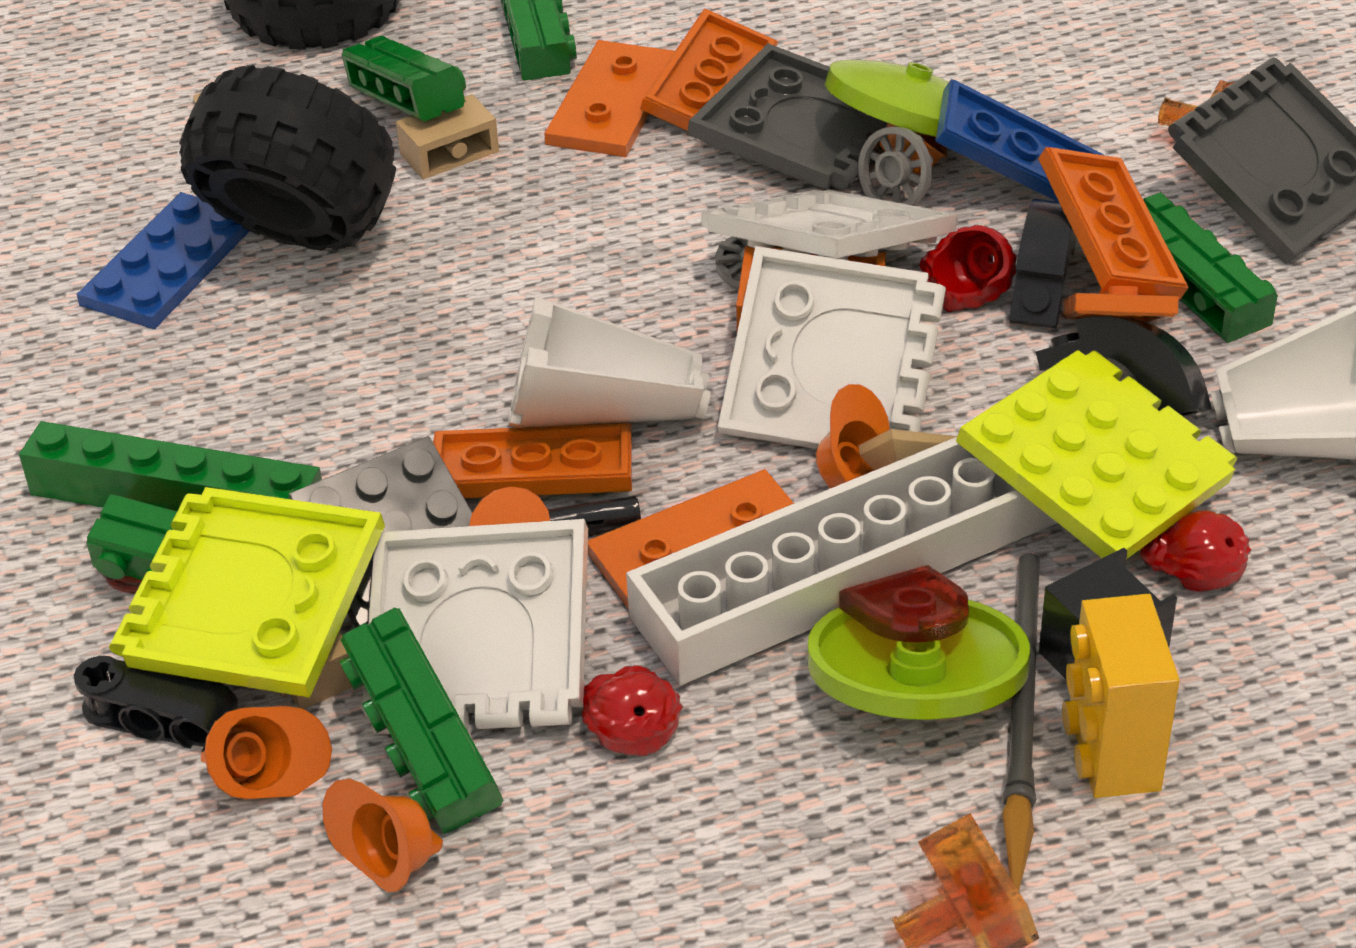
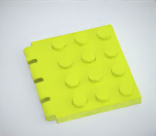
M1077 350L961 426L956 442L1098 556L1104 558L1125 548L1127 550V560L1226 486L1234 474L1235 468L1233 466L1237 461V457L1210 436H1206L1198 441L1197 438L1201 430L1170 406H1166L1158 411L1162 402L1161 399L1130 376L1120 382L1119 379L1123 371L1100 353L1094 350L1084 355Z
M205 487L202 495L186 494L171 523L173 530L166 532L150 564L152 571L146 572L128 607L131 613L124 615L109 645L110 651L123 657L129 668L310 698L385 528L381 513Z

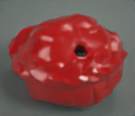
M973 225L971 227H962L956 232H950L945 238H942L935 249L928 251L921 258L919 267L922 272L928 273V282L941 284L946 287L943 309L952 312L960 311L964 308H979L986 302L997 300L1002 293L1010 289L1012 279L1016 274L1015 263L1017 256L1013 252L1011 244L1000 232L987 226Z
M1201 510L1185 515L1141 548L1139 555L1153 571H1164L1178 578L1186 589L1201 592L1220 589L1239 581L1247 567L1248 555L1252 549L1249 546L1248 536L1245 535L1243 528L1236 521H1233L1224 514Z
M639 665L625 666L614 674L597 675L589 684L584 686L583 723L591 732L596 734L602 747L627 755L647 756L657 752L662 746L667 744L676 732L679 725L680 712L683 708V705L680 703V695L673 690L669 681L659 678L655 672H651L648 668ZM641 708L644 715H635L634 709Z

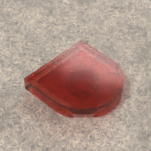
M929 565L839 591V608L871 632L896 641L931 642L942 640L962 631L969 620L967 593L956 583Z

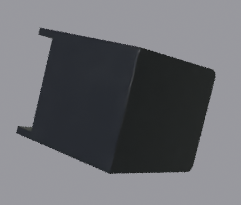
M1125 548L1045 586L1039 653L1065 679L1067 664L1075 663L1070 633L1072 625H1079L1082 600L1151 594L1168 647H1170L1177 597L1173 594L1160 601L1125 568L1127 550Z

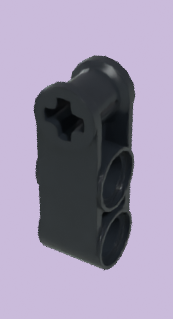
M110 656L91 657L82 662L74 673L76 689L85 698L82 704V712L88 723L131 733L138 738L176 743L184 748L191 749L192 745L203 747L202 752L205 751L206 738L214 722L226 712L236 710L238 705L235 694L222 683L129 668L125 661L117 660Z

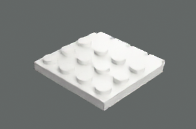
M810 190L792 195L705 210L701 215V222L709 232L747 239L749 247L772 248L780 246L783 247L784 251L803 254L812 253L823 257L848 260L850 255L859 257L877 256L878 249L905 250L908 248L909 242L920 244L935 243L937 236L956 232L957 214L833 190Z
M755 246L718 422V432L817 450L821 440L830 432L832 400L838 390L848 384H860L877 396L888 416L890 429L920 432L922 420L915 416L904 415L903 413L919 414L924 411L930 373L924 370L913 369L912 366L922 368L932 366L939 329L934 325L920 322L935 323L940 321L946 287L941 284L928 282V273Z
M584 519L382 532L373 556L368 624L372 622L373 618L394 607L400 608L466 729L469 727V713H475L477 729L522 727L523 710H529L532 727L571 725L572 707H583L588 555L587 524ZM365 686L363 690V703L371 699ZM362 706V711H363V712L365 713V715L367 716V714H366V712H365V710H364V708H363V706ZM372 725V729L375 735L390 734L388 729L376 733Z

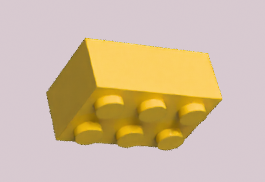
M1151 594L1082 600L1079 625H1072L1070 633L1072 652L1075 658V663L1067 664L1066 680L1070 701L1062 703L1064 730L1067 735L1075 734L1078 742L1074 748V759L1078 777L1080 779H1089L1094 798L1162 791L1180 679Z

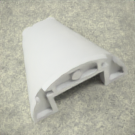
M535 297L521 353L520 367L515 380L508 426L527 428L693 419V417L704 419L710 400V391L706 390L709 373L701 371L703 367L702 354Z
M1356 305L1216 369L1220 390L1212 391L1211 396L1217 421L1228 419L1229 424L1220 426L1219 430L1224 448L1232 454L1356 460Z

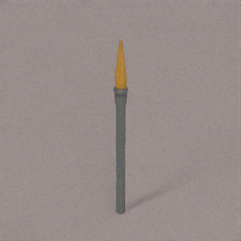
M1032 553L1023 554L1019 558L1016 623L1024 630L1030 643V667L1025 684L1012 697L1010 760L1006 772L1005 789L1002 793V800L1005 805L1002 814L1011 891L1016 896L1020 890L1034 833L1032 808L1037 800L1032 756L1040 559Z

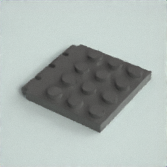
M768 43L689 120L687 135L702 140L710 146L719 147L742 156L747 161L760 163L780 171L785 176L800 179L822 189L828 190L832 186L844 190L858 176L859 156L866 140L876 131L886 128L888 123L867 115L832 95L825 87L829 66ZM878 141L873 149L877 153L881 149L880 141Z
M1270 58L1253 69L1250 74L1244 75L1226 87L1222 92L1217 93L1196 107L1194 111H1190L1168 127L1169 135L1176 141L1172 148L1286 264L1356 213V127L1292 63L1285 66L1277 58Z

